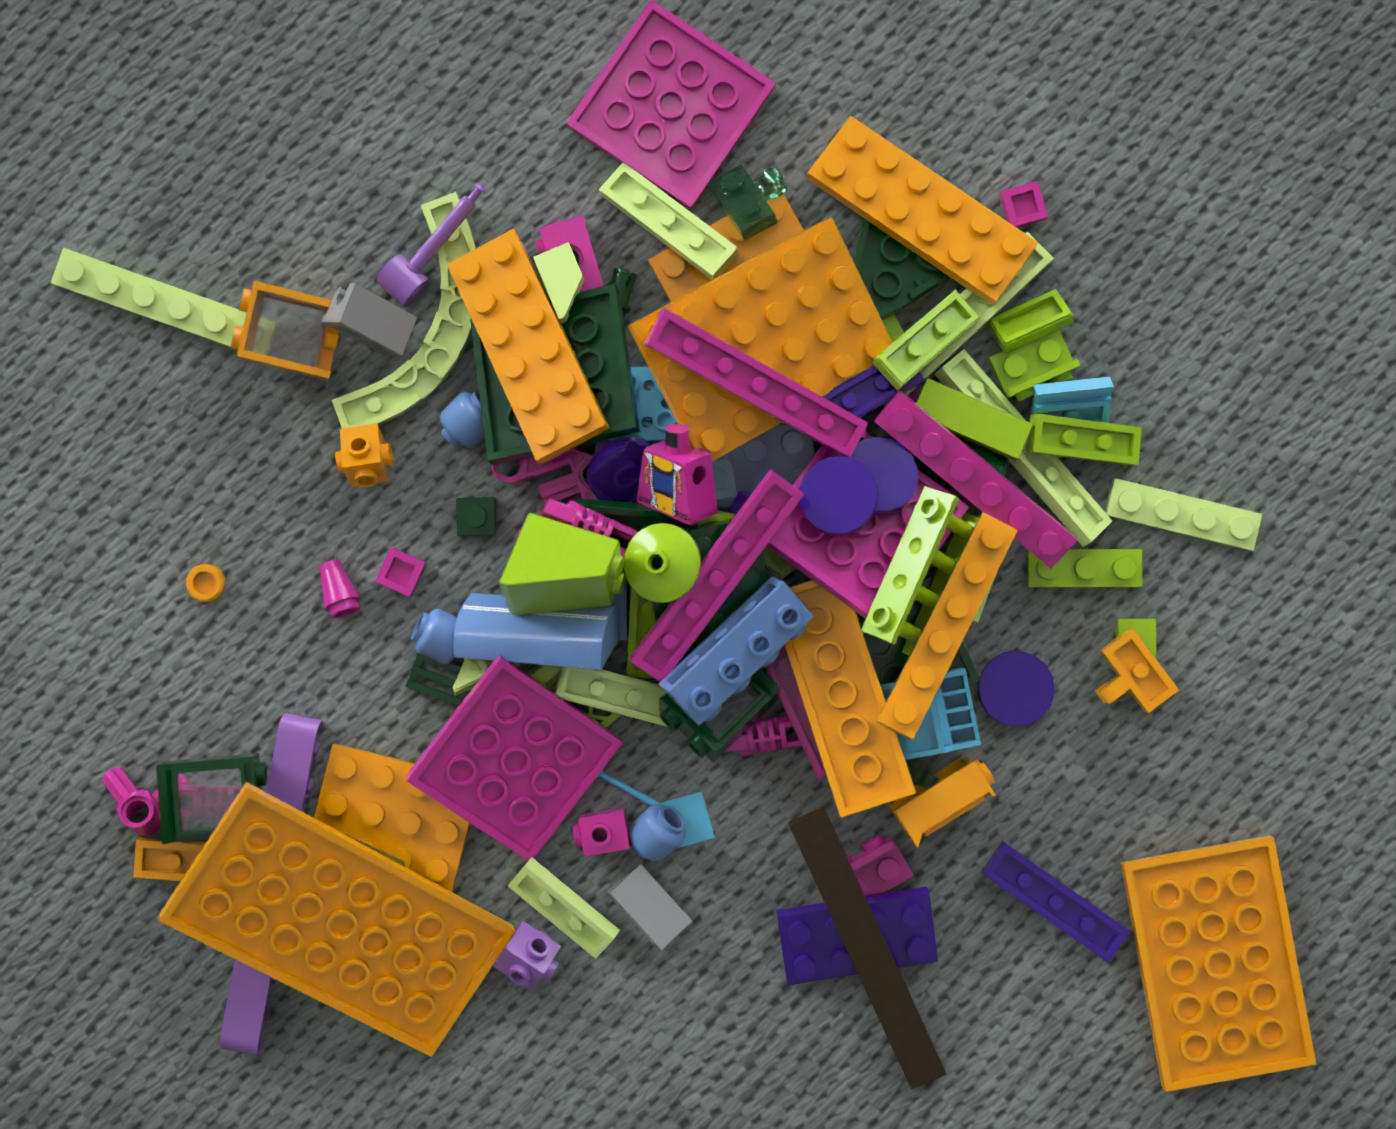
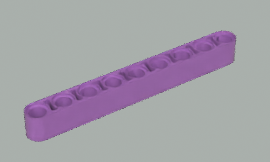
M284 713L278 727L266 793L304 813L305 803L309 804L314 780L310 779L312 766L316 767L321 743L317 741L319 729L324 727V722L321 719ZM236 959L234 961L220 1035V1049L260 1055L265 1042L261 1040L263 1028L267 1029L272 1003H268L270 991L275 989L276 979Z

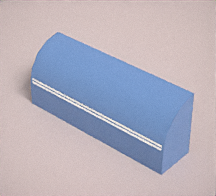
M471 593L462 605L456 620L453 640L454 657L494 661L500 655L508 662L602 670L620 638L617 604H611V606L515 615L509 612L504 595Z

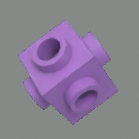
M522 921L493 967L506 974L516 985L524 986L532 991L540 979L547 983L559 963L554 960V957L561 946L554 942L545 932L538 931Z

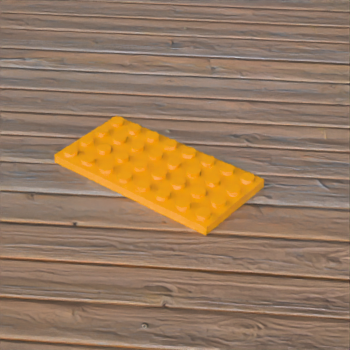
M247 782L159 914V922L430 1057L434 1055L515 933L514 926L509 922Z

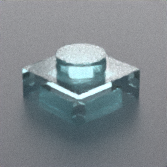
M725 457L714 460L712 465L716 499L737 497L732 458Z

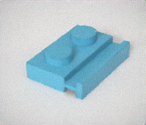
M1102 377L1036 384L1033 387L1034 398H1032L1031 415L1044 414L1109 423L1112 403L1111 391L1114 388L1111 378Z

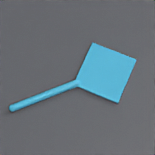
M603 770L598 775L603 780L650 806L658 804L675 808L685 821L686 837L678 848L715 838L702 791L660 803Z

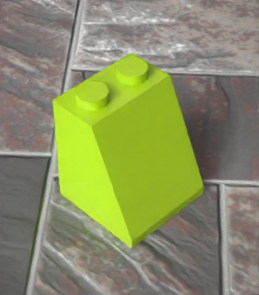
M528 513L499 583L509 612L515 615L611 606L615 594L621 595L627 582L624 572L625 557L621 556L619 540Z

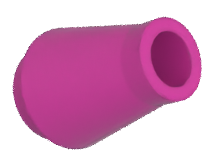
M330 560L319 565L324 610L329 611L332 619L346 617L359 611L360 605L358 601L361 600V597L344 571L340 560Z

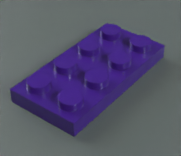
M927 886L866 896L898 968L938 962L930 893ZM825 903L776 910L787 985L858 974Z

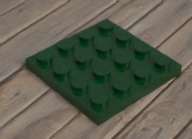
M615 284L579 292L569 310L567 321L562 323L561 326L609 425V429L577 446L640 432L619 289ZM470 319L487 460L492 465H498L534 456L474 323Z

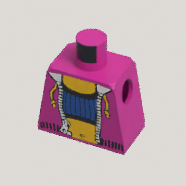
M672 424L665 428V440L648 446L643 451L637 503L692 525L717 513L712 457L708 451L700 448L694 449L689 444L688 426Z

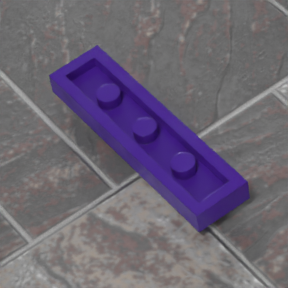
M1003 841L981 871L983 875L1108 963L1130 933L1127 928Z

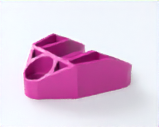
M570 449L543 464L538 463L534 456L519 459L520 470L513 477L503 476L499 470V464H491L492 472L496 478L507 484H518L533 478L538 479L571 467V473L538 485L544 504L549 499L559 502L580 493L582 499L597 500L583 476L585 469L589 466L594 456L581 451Z

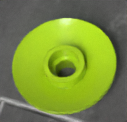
M659 523L645 527L632 538L625 552L624 570L630 586L638 595L652 602L666 603L680 599L693 588L700 573L701 557L696 542L685 530L672 524ZM656 555H660L663 559V565L658 570L654 569L652 565V560Z

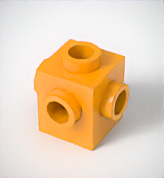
M378 423L340 429L341 451H336L335 453L336 465L339 474L345 473L351 487H371L377 483L389 481L388 466L394 465L393 453L390 443H385Z

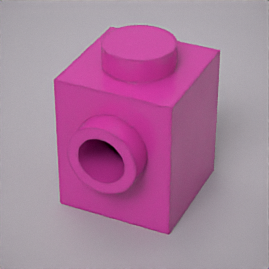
M625 807L580 814L578 817L579 824L573 825L576 848L583 847L584 856L627 850L631 847Z

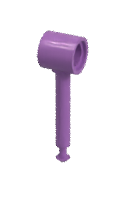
M474 184L476 186L475 190L469 197L464 195L411 260L407 259L403 254H399L391 259L378 274L376 282L404 308L412 305L428 288L430 280L424 275L422 270L476 207L474 202L481 193L486 194V188L482 184Z

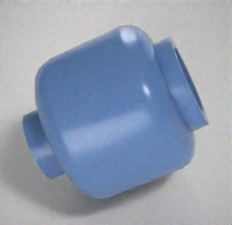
M475 391L473 394L461 392L440 414V421L444 427L441 433L453 446L458 447L461 444L465 447L474 448L485 438L478 391Z
M434 609L429 614L423 612L411 635V640L415 641L416 652L440 664H449L455 658L453 640L457 617L441 609Z
M654 804L648 807L633 821L629 828V838L633 850L640 857L650 861L660 862L666 859L682 845L686 837L685 821L682 815L675 808L665 805Z

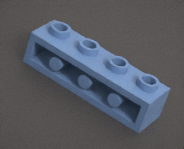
M772 576L675 667L659 685L686 715L698 725L704 721H709L721 711V704L732 694H737L748 686L751 680L750 677L760 667L768 666L777 658L778 650L787 641L799 637L806 630V623L814 616L785 582Z

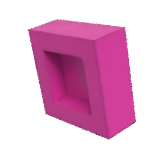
M1038 181L1000 192L999 196L1006 221L1016 228L1041 222L1048 218Z
M390 547L375 582L408 597H412L427 562L394 547Z

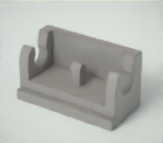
M350 283L347 290L338 288L321 322L378 353L402 356L417 317L360 285Z
M641 864L630 870L606 892L658 950L662 951L692 922L688 915Z

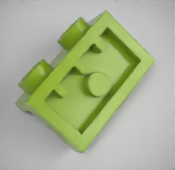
M1060 330L1006 354L1002 351L988 358L1004 396L1007 399L1016 396L1018 402L1034 396L1033 387L1036 384H1043L1048 381L1051 383L1064 382L1074 378L1071 371L1081 366L1078 359H1072Z

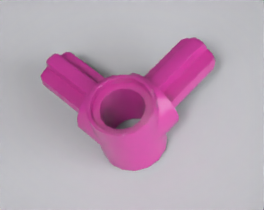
M116 767L108 770L102 777V782L118 803L115 809L121 822L140 836H149L155 833L161 827L158 789L152 794L148 790H137L122 768ZM182 773L178 774L179 784H191ZM180 795V801L187 795ZM148 807L149 814L147 818L140 823H134L135 813L139 809Z

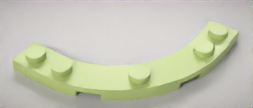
M456 192L421 205L431 234L434 233L459 203L460 199ZM467 218L437 252L441 272V300L438 312H436L432 325L423 340L424 343L410 360H407L401 367L384 379L332 399L342 429L374 423L380 425L401 416L432 394L458 363L472 333L471 317L447 264L476 249Z

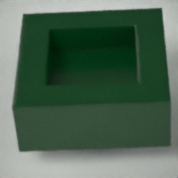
M495 497L456 498L457 536L496 535Z

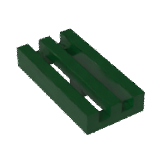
M417 653L415 664L412 666L411 675L405 687L460 706L464 700L463 698L419 683L417 679L418 676H422L453 688L454 679L422 668L425 661L458 674L462 666L453 662L440 664ZM472 689L465 691V693L469 694Z

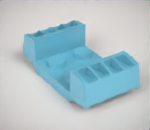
M960 667L947 671L913 740L897 733L906 760L981 745L965 668ZM896 682L881 684L886 701Z

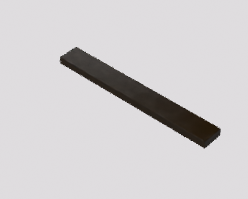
M825 807L789 821V827L911 1090L947 1075Z

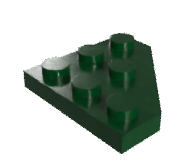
M862 217L853 262L882 321L951 279L941 270Z

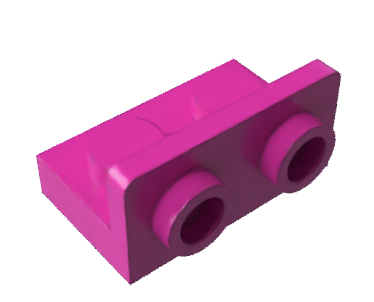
M882 834L875 835L862 844L863 851L850 857L849 853H846L865 896L886 893L914 876L891 835L883 838Z

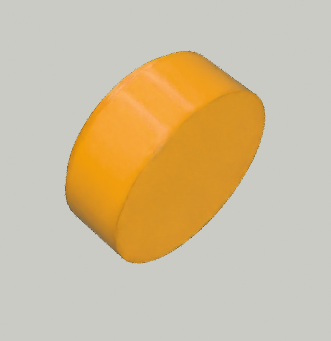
M198 565L188 573L186 578V589L189 595L200 602L217 600L222 596L226 588V578L223 572L214 565Z

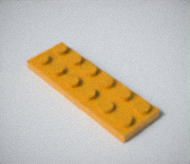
M852 116L848 118L807 172L806 179L992 306L996 304L1038 245L1037 241Z
M514 228L447 264L536 461L543 464L608 430L609 425L519 234Z
M813 580L790 587L814 617L806 623L807 628L799 637L787 641L784 645L840 817L843 818L917 794L897 733L876 722L886 703V699L864 634L861 631L856 611Z

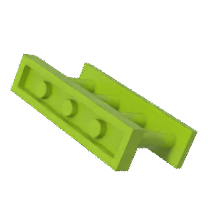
M925 486L861 628L862 632L894 645L898 636L905 638L907 641L902 652L908 656L979 517L964 513L960 519L953 514L959 498ZM947 528L954 534L944 554L937 550ZM930 564L938 568V571L930 589H927L921 584ZM914 600L923 605L914 625L906 622V618Z

